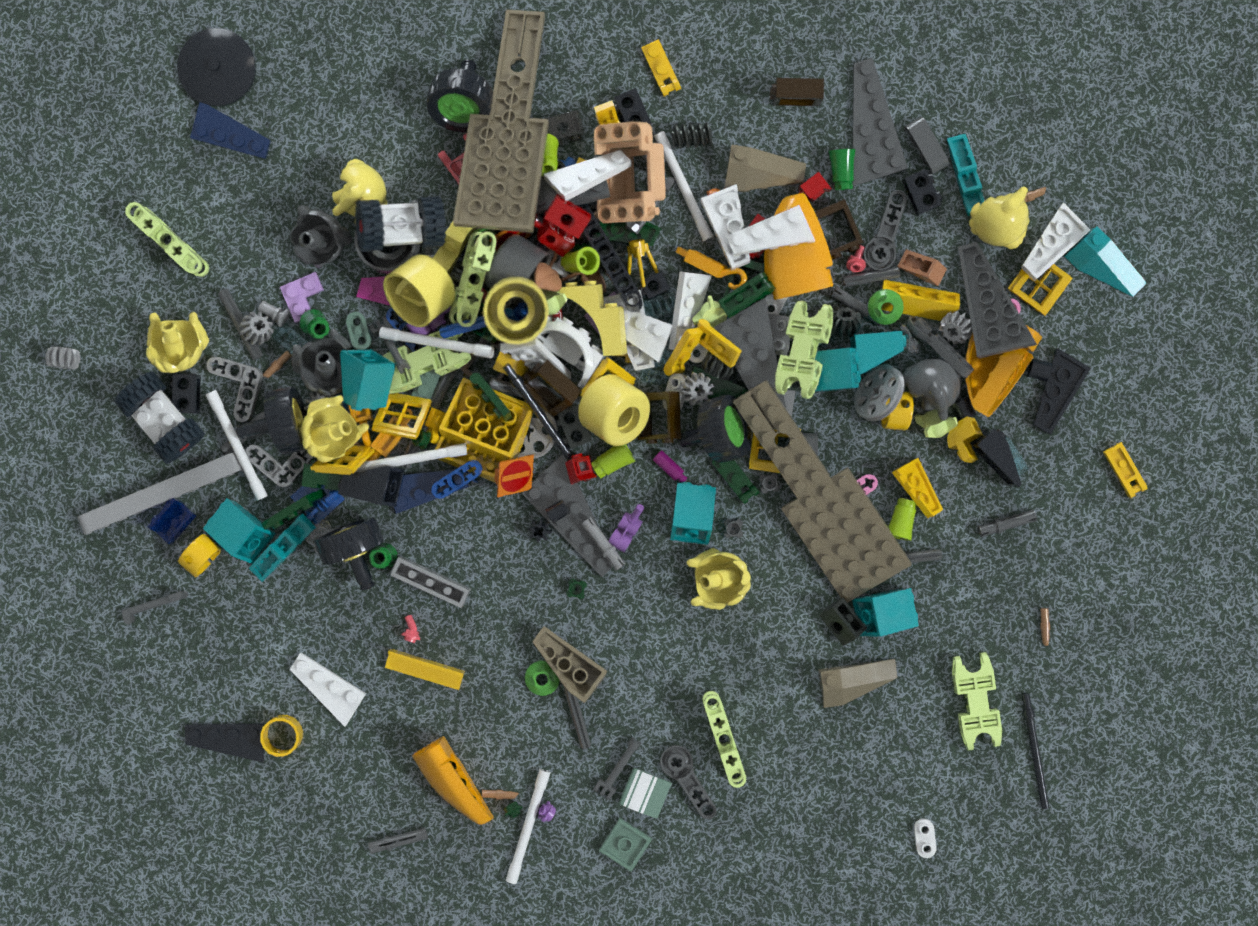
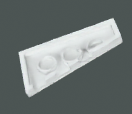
M621 150L546 173L544 174V179L566 202L626 170L632 164L631 160Z
M1063 202L1021 268L1035 281L1082 239L1090 229Z
M800 205L726 236L734 256L760 252V250L778 249V247L788 245L795 246L805 242H815Z
M689 272L679 273L672 321L673 328L669 342L670 350L675 349L685 330L695 328L696 325L693 324L692 318L701 310L712 275Z
M619 295L604 297V300L617 303V305L625 307ZM631 298L628 303L634 305L638 302V299ZM643 304L642 308L637 312L645 315ZM626 340L627 354L635 371L655 367L652 357Z
M604 300V307H605V304H608V303H611V302H608V301ZM623 307L626 340L657 362H660L673 325L638 312H630L627 308Z
M537 338L523 344L503 343L500 346L501 352L504 354L511 353V358L516 361L523 360L528 368H533L536 363L539 362L541 364L548 359L568 379H571V372Z
M303 653L298 655L290 668L296 677L346 727L367 693Z

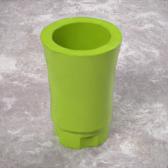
M547 134L541 174L543 177L544 174L557 170L558 166L557 151L559 142L551 134Z
M584 247L577 251L568 252L564 257H561L560 264L564 271L591 275L598 270L600 257L595 249Z
M625 444L611 447L605 453L598 456L596 460L592 461L591 465L597 475L603 478L626 465L636 462Z
M898 498L897 505H895L888 528L896 539L912 541V529L917 505L912 500Z

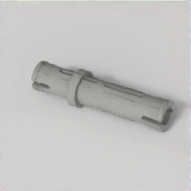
M591 517L581 524L603 553L602 556L607 558L615 571L626 564L616 552L615 546L609 543Z

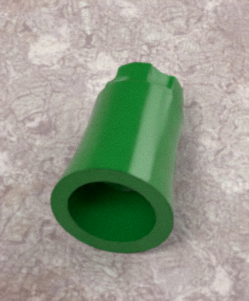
M856 149L828 151L834 190L853 189Z
M311 309L303 313L300 318V328L305 334L322 339L329 333V324L321 311Z
M381 543L371 551L369 555L370 563L380 569L391 568L397 561V551L391 544ZM380 553L384 554L385 560H380Z

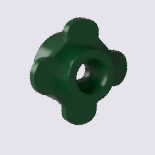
M421 428L418 438L416 440L412 439V443L416 447L419 446L422 450L426 449L431 433L429 431L425 432Z
M570 579L566 595L570 598L573 596L578 597L580 600L583 599L587 583Z
M517 802L511 803L503 809L505 812L504 818L510 817V819L517 817L521 814L520 810L523 807H520Z

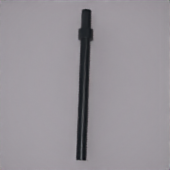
M509 363L505 364L503 369L509 376L513 387L519 390L565 458L570 459L573 454L523 384L524 380L522 377L516 374Z
M1024 693L1022 694L1024 705L1022 711L1023 717L1026 718L1041 808L1048 809L1049 802L1034 722L1035 711L1031 705L1030 694Z

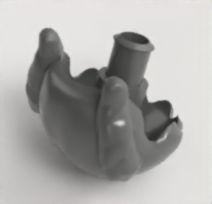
M307 205L298 207L297 223L289 236L293 246H295L294 253L305 264H313L316 268H322L325 264L334 261L338 257L344 246L352 242V236L350 231L342 227L339 221L332 215L317 209L311 210Z
M331 329L329 336L312 340L303 347L295 344L293 345L291 359L292 369L301 376L303 383L309 390L327 397L339 394L343 390L340 353L341 350H350L351 344L336 329Z
M941 359L922 360L906 368L903 375L904 384L915 398L922 397L920 408L925 411L935 409L938 411L940 420H947L948 407L954 404L955 401L960 400L962 375L947 361Z

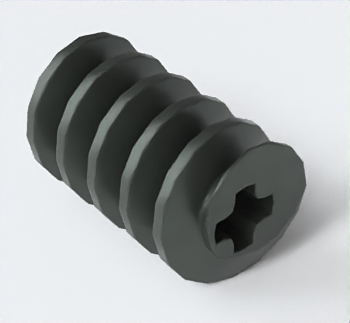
M708 122L704 123L703 128L700 123L696 124V128L690 123L688 129L685 124H681L680 130L677 124L673 126V149L675 144H678L679 149H682L683 143L686 144L687 148H690L692 142L695 148H697L699 142L705 147L707 141L712 147V132Z

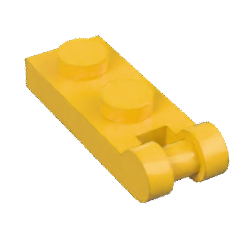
M659 39L641 47L663 97L669 95V92L673 90H680V83ZM670 78L671 83L665 86L663 81Z
M700 319L697 327L701 329L703 334L699 339V344L728 367L735 366L742 350L712 328L707 320Z
M699 327L685 330L664 366L665 375L670 376L675 373L680 374L684 372V364L690 359L693 349L699 344V339L703 334Z
M1122 442L1103 451L1130 499L1136 496L1137 492H1143L1148 489ZM1135 480L1136 485L1131 486L1129 482Z

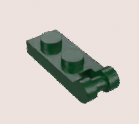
M765 272L758 274L718 300L729 319L775 290V286L767 280L768 276ZM757 285L763 286L760 289L756 288Z
M473 373L470 376L472 387L482 392L480 396L486 404L491 403L494 407L492 409L494 414L499 419L502 417L505 422L511 419V412L479 373Z
M714 460L711 462L744 505L749 502L748 499L760 493L735 460L724 463ZM746 485L749 490L743 494L740 489Z

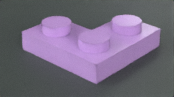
M316 272L280 287L295 323L300 322L304 312L311 310L307 297L324 291Z

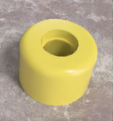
M426 255L411 257L388 274L383 282L386 298L393 310L405 322L415 327H424L447 310L455 300V288L449 274L436 260Z
M509 277L499 281L490 289L485 300L484 318L486 325L495 337L506 343L523 344L533 340L543 331L548 320V305L543 291L537 284L523 277ZM512 297H521L527 302L528 313L522 320L512 321L504 313L505 303Z
M609 374L594 381L585 391L579 405V420L587 430L606 443L613 446H622L633 441L646 426L650 414V403L648 397L641 390L621 377Z

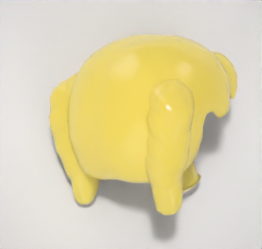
M350 160L340 176V179L347 183L342 189L332 193L333 201L337 204L332 210L333 215L339 216L347 212L355 217L357 201L379 200L380 205H388L386 186L379 173L361 160Z
M1021 187L1015 193L996 198L989 197L981 205L980 203L975 204L970 212L969 226L971 227V232L989 245L1004 246L1008 249L1017 248L1023 242L1029 224V211L1024 201L1028 189Z
M192 312L189 315L188 321H161L158 314L151 313L149 317L150 326L147 333L148 348H146V356L150 363L163 373H176L193 367L209 343V338L198 320L197 313Z
M341 395L311 402L301 426L303 447L309 455L316 457L320 462H329L343 457L346 450L353 447L362 434L369 429L367 423L357 425L354 418L340 405L343 401Z
M711 548L693 559L687 560V566L695 568L698 596L691 600L693 606L721 610L726 605L738 604L751 587V576L747 571L746 563L732 553L721 552Z

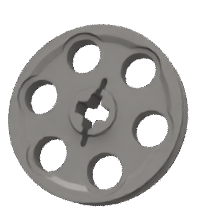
M888 364L879 365L869 371L860 382L855 394L854 405L856 412L868 421H879L887 417L896 408L903 395L904 377L902 373ZM887 371L886 376L882 379L883 374ZM896 380L895 385L891 387L893 381ZM876 407L875 412L871 415L872 410Z
M539 406L548 418V420L551 422L555 430L558 432L555 417L550 416L541 406ZM533 416L530 428H533L534 432L530 433V442L526 434L523 442L525 450L523 453H519L518 458L532 454L534 459L548 453L555 444L550 435L543 433V425L540 420L535 419ZM541 441L544 443V450L542 452L534 450L535 442Z

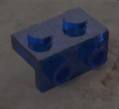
M172 498L165 503L160 513L152 518L148 528L155 531L167 544L172 545L197 515L184 502Z

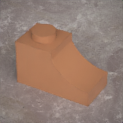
M907 249L897 266L901 270L936 286H939L947 270L938 260Z

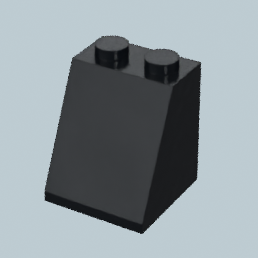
M383 466L354 472L350 475H343L338 484V494L378 505L396 507L405 469Z

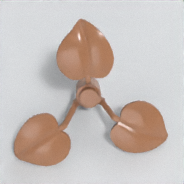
M556 252L549 265L539 263L535 269V284L541 289L554 292L559 291L562 288V282L581 275L583 283L584 281H596V284H603V293L606 292L605 281L598 270L591 275L573 273L560 279L558 272L551 269L558 257Z

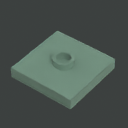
M619 817L599 848V852L632 872L650 844L652 837Z

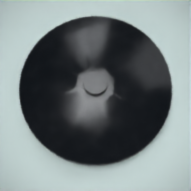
M211 28L196 33L184 44L178 57L177 71L183 88L192 98L209 106L222 107L237 102L247 94L255 79L256 62L251 48L239 35L226 29Z

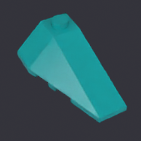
M1098 226L1092 228L1064 256L1077 270L1132 297L1146 284L1145 280L1118 247Z

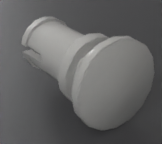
M262 301L258 307L259 312L271 317L274 322L278 321L277 325L279 327L285 325L290 315V310L286 309L283 311L282 308H276L266 301Z

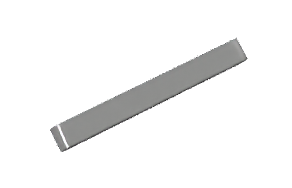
M235 452L84 513L77 518L84 535H88L92 531L110 526L109 524L120 522L131 515H137L144 512L145 509L161 505L165 501L178 498L184 493L195 491L201 486L212 484L218 479H224L235 474V472L243 471Z

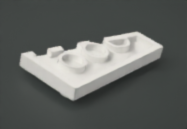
M737 184L701 198L702 206L731 270L750 263L749 253L734 256L726 237L744 229Z

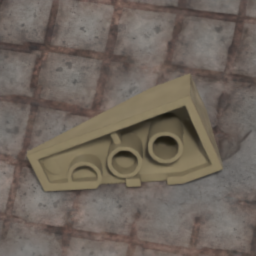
M731 145L724 189L737 184L738 192H749L753 189L761 188L762 190L773 186L801 184L804 182L806 163L751 147Z
M545 626L532 641L567 691L585 704L602 682L607 671Z
M895 659L818 669L824 708L844 705L898 678Z

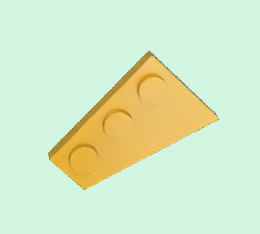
M919 458L906 463L892 472L927 518L933 517L943 510Z

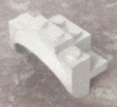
M548 316L545 328L536 338L549 351L584 372L578 384V387L583 389L604 356L601 352L603 350L595 345L590 347L589 343L592 340L588 337L590 333L581 327L577 330L572 326L573 322L563 317L562 320L557 318L556 321H552L553 319ZM546 333H549L547 338H544V335Z

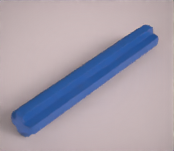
M510 307L504 309L508 319H513V309ZM484 315L476 317V321L472 326L463 327L457 322L441 327L439 332L442 338H448L483 328L487 325ZM471 319L464 320L462 322L464 324H467L470 322Z

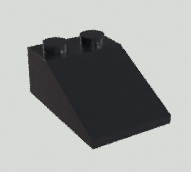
M986 429L982 433L983 435L971 444L972 448L1010 487H1020L1022 484L1009 443L1005 440L1006 435L999 429Z

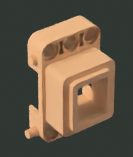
M624 122L597 126L594 130L595 155H605L621 150L631 160L632 166L607 179L611 197L597 200V211L594 212V216L602 223L651 221L655 215L660 213L659 208L655 207V201H663L666 196L663 145L661 143H653L652 127L645 122ZM647 155L648 191L635 192L634 157Z

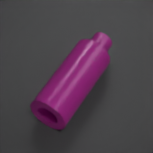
M661 450L653 458V461L674 481L678 479L681 483L685 482L687 477L683 474L684 470L664 451Z

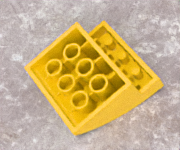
M463 378L439 427L441 437L435 449L465 443L467 455L440 458L438 460L458 468L470 460H477L482 465V472L479 476L495 482V469H499V462L518 458L531 422L533 410L528 403L493 390L511 412L512 418L505 422L502 417L499 419L492 411L494 407L491 403H485L480 396L482 392L475 390L472 387L471 381ZM470 466V469L467 471L470 473L474 472L476 467Z

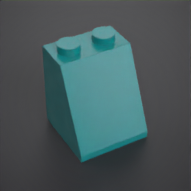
M902 331L859 334L850 337L851 348H856V352L859 354L857 371H859L860 375L904 351L906 336L902 334Z
M856 348L816 352L815 360L823 366L815 392L859 388L861 376L859 371H857L859 354L856 352Z
M372 349L341 350L343 402L350 405V408L356 411L366 408L377 410V408L386 407L396 363Z
M689 482L677 483L670 540L709 544L713 525L715 487L707 484L700 486L692 485Z
M228 498L220 504L219 509L203 528L231 556L253 564L276 534L270 528L264 530L260 520L237 502Z
M911 588L890 590L856 597L852 600L854 612L867 627L860 636L881 637L919 626Z

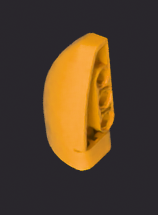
M804 193L786 196L781 201L774 216L800 205L815 242H805L795 246H782L772 250L765 249L764 271L768 276L767 280L771 281L770 283L775 286V290L772 292L774 300L833 286L830 268L826 269V267L833 265L830 251L818 218Z
M1027 326L1038 345L1042 336ZM972 332L966 361L974 370L966 378V384L971 404L976 411L987 417L994 413L1032 361L1033 355L1027 350L1034 352L1037 345L978 358Z
M444 736L412 755L433 789L461 814L479 825L486 824L494 818L460 759L456 757ZM449 761H452L456 764V769L453 768L452 764ZM461 778L465 779L466 785L463 783Z

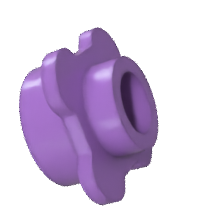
M547 801L546 804L540 807L538 818L542 822L551 821L555 815L556 808Z

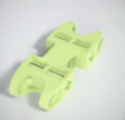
M132 202L126 207L127 217L148 237H151L185 271L198 277L207 275L209 264L187 243L181 240L150 209L143 207L137 202ZM133 206H138V208L134 211V217L131 216V208ZM170 235L171 242L165 245L164 239ZM203 263L205 265L204 272L199 274L198 272L201 271Z
M475 232L469 238L462 266H464L459 287L455 289V300L451 305L449 319L452 324L458 322L463 327H469L476 321L483 296L481 289L486 271L490 270L496 246V238L491 232ZM477 235H479L478 238L476 239V242L474 243V238H475ZM486 235L491 237V244L489 246L488 238ZM471 274H474L476 277L474 284L469 282ZM456 312H457V314H456V315H457V322L454 320V314H455ZM469 316H471V320L469 323L464 324L462 322L464 320H468Z
M798 301L795 304L786 330V335L794 339L790 356L780 355L776 371L775 387L778 394H785L794 382L799 381L800 387H802V398L809 399L813 396L819 383L823 366L815 360L818 344H828L832 330L833 310L831 305L824 304L821 311L819 310L814 317L809 318L807 303L805 301Z
M439 331L428 335L442 338ZM463 333L443 339L457 341ZM406 346L397 348L401 357L409 363L411 368L407 370L405 367L403 369L404 373L401 374L395 366L389 394L405 392L422 385L420 375L433 369L435 373L443 376L461 368L471 360L470 353H454L453 350L426 346L414 352H411V349ZM390 352L384 355L385 358L396 363Z
M986 652L980 653L981 668L975 673L965 669L960 656L953 657L952 677L954 691L957 695L965 694V698L968 701V705H966L967 712L958 714L960 733L968 751L974 750L976 737L980 733L990 734L994 747L1001 745L1002 726L1000 712L996 708L989 709L987 691L995 690L996 684L994 670Z
M708 691L703 695V704L729 783L733 787L738 788L745 784L746 775L720 697L715 691ZM715 698L717 701L714 705L707 704L708 700ZM716 718H720L719 723L716 722ZM723 734L729 736V741L726 743L719 741V737ZM732 755L733 759L729 760L728 756ZM735 773L741 774L738 778H732Z

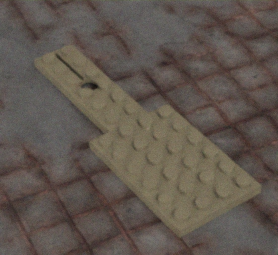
M506 10L490 115L470 114L453 219L455 227L533 233L549 126L548 119L530 118L545 22L544 12ZM516 60H522L525 63V68L521 72L511 70V65Z
M767 379L733 401L797 497L782 506L781 509L841 598H844L848 603L912 565L850 469L846 467L832 477L830 476ZM778 433L789 436L790 442L787 446L779 447L776 445L774 438Z

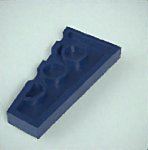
M199 103L190 135L191 139L266 159L271 140L211 106Z
M456 469L404 475L397 504L394 507L396 514L437 499L432 494L433 484ZM454 474L452 476V481L455 484H461L462 479L459 475ZM448 483L442 487L439 486L438 491L443 492L449 487ZM465 484L456 491L469 487V484Z

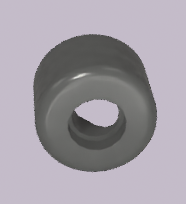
M355 232V248L359 257L366 265L380 274L388 275L411 257L420 255L421 244L401 245L392 254H386L380 250L361 251L357 241V233Z
M513 234L504 241L494 255L490 270L486 271L483 283L488 289L509 277H523L535 283V269L539 263H547L549 253L522 236ZM512 297L511 303L517 306L524 299L521 297Z

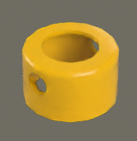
M903 391L901 400L896 408L881 420V425L884 429L905 431L909 428L914 406L913 397L910 392Z
M202 534L184 550L178 559V563L196 578L211 564L208 559L210 558L214 561L222 549L207 535Z
M279 715L272 718L263 726L260 733V741L263 748L269 754L276 757H284L291 754L303 739L301 724L289 715ZM284 721L294 728L296 742L293 748L280 750L270 743L268 729L273 722Z

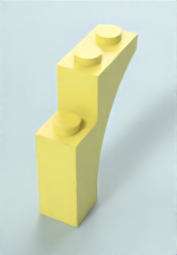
M452 222L445 232V244L439 248L433 259L447 271L449 276L469 237L476 228L455 227Z
M584 281L582 286H577V282L565 283L566 287H562L560 293L565 294L567 298L578 303L592 317L600 333L603 356L626 354L627 344L623 306L617 307V303H608L604 307L603 284H596V281Z

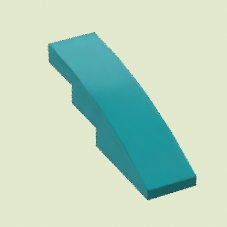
M965 133L947 138L946 141L967 216H971L972 207L977 203L981 205L985 200L982 194V185L977 174V164Z
M304 514L300 515L288 529L267 547L249 569L263 582L299 547L316 527Z

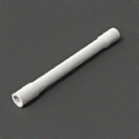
M662 131L654 135L656 142L661 143L664 147V157L692 214L703 242L708 238L714 237L674 156L665 132Z
M381 327L379 337L382 339L410 342L492 358L494 354L493 346L426 336L388 327Z
M217 391L206 394L207 400L215 412L250 483L256 500L258 501L268 496L229 420Z
M463 443L446 448L365 461L355 472L383 466L395 467L446 457L467 455L466 444Z
M539 769L532 799L513 861L510 864L506 881L509 883L517 884L522 867L521 864L543 792L548 783L550 771L546 770L545 772L544 769Z

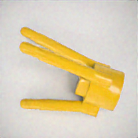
M644 239L629 241V246H627V272L629 275L631 274L633 254L634 258L637 257L641 285L645 287L641 257L645 256L644 252H646L655 274L659 273L649 250L648 243H645Z

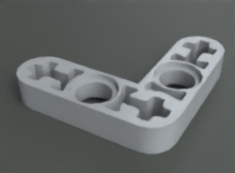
M222 357L210 358L206 366L210 373L241 382L233 415L239 422L249 421L253 417L263 379L262 371L257 367ZM218 360L219 365L226 367L225 369L217 368L215 371V367L212 366V363H216ZM233 365L239 368L237 376H233L230 372ZM254 372V374L257 375V378L252 380V377L249 376V373ZM246 383H251L252 385L255 384V387L246 386ZM246 389H250L253 393V397L250 400L244 398V391ZM241 402L250 403V406L245 407L244 404L241 405ZM245 407V412L247 413V416H243V418H241L242 415L239 414V411L243 410Z
M250 445L245 450L250 462L280 487L290 486L303 471L304 463L309 464L314 458L307 453L304 457L308 458V460L305 461L302 456L298 455L299 452H295L282 465L259 445ZM251 449H258L259 451L257 452V454L260 457L266 455V458H264L261 461L260 465L257 463L260 461V459H258L257 457L251 458ZM306 449L299 452L303 454L306 451ZM295 458L300 459L302 462V466L299 469L292 467V461ZM268 460L273 461L275 465L274 469L270 472L264 467L265 462ZM288 467L290 471L295 473V475L293 476L292 473H290L287 476L288 482L281 483V477L279 476L285 475L288 472V470H285V468Z

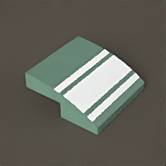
M633 767L619 804L657 819L672 783Z

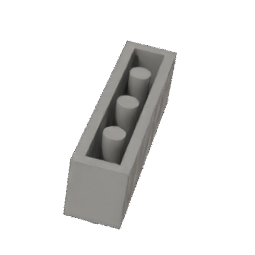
M403 556L398 557L390 574L460 608L464 606L471 591V588Z

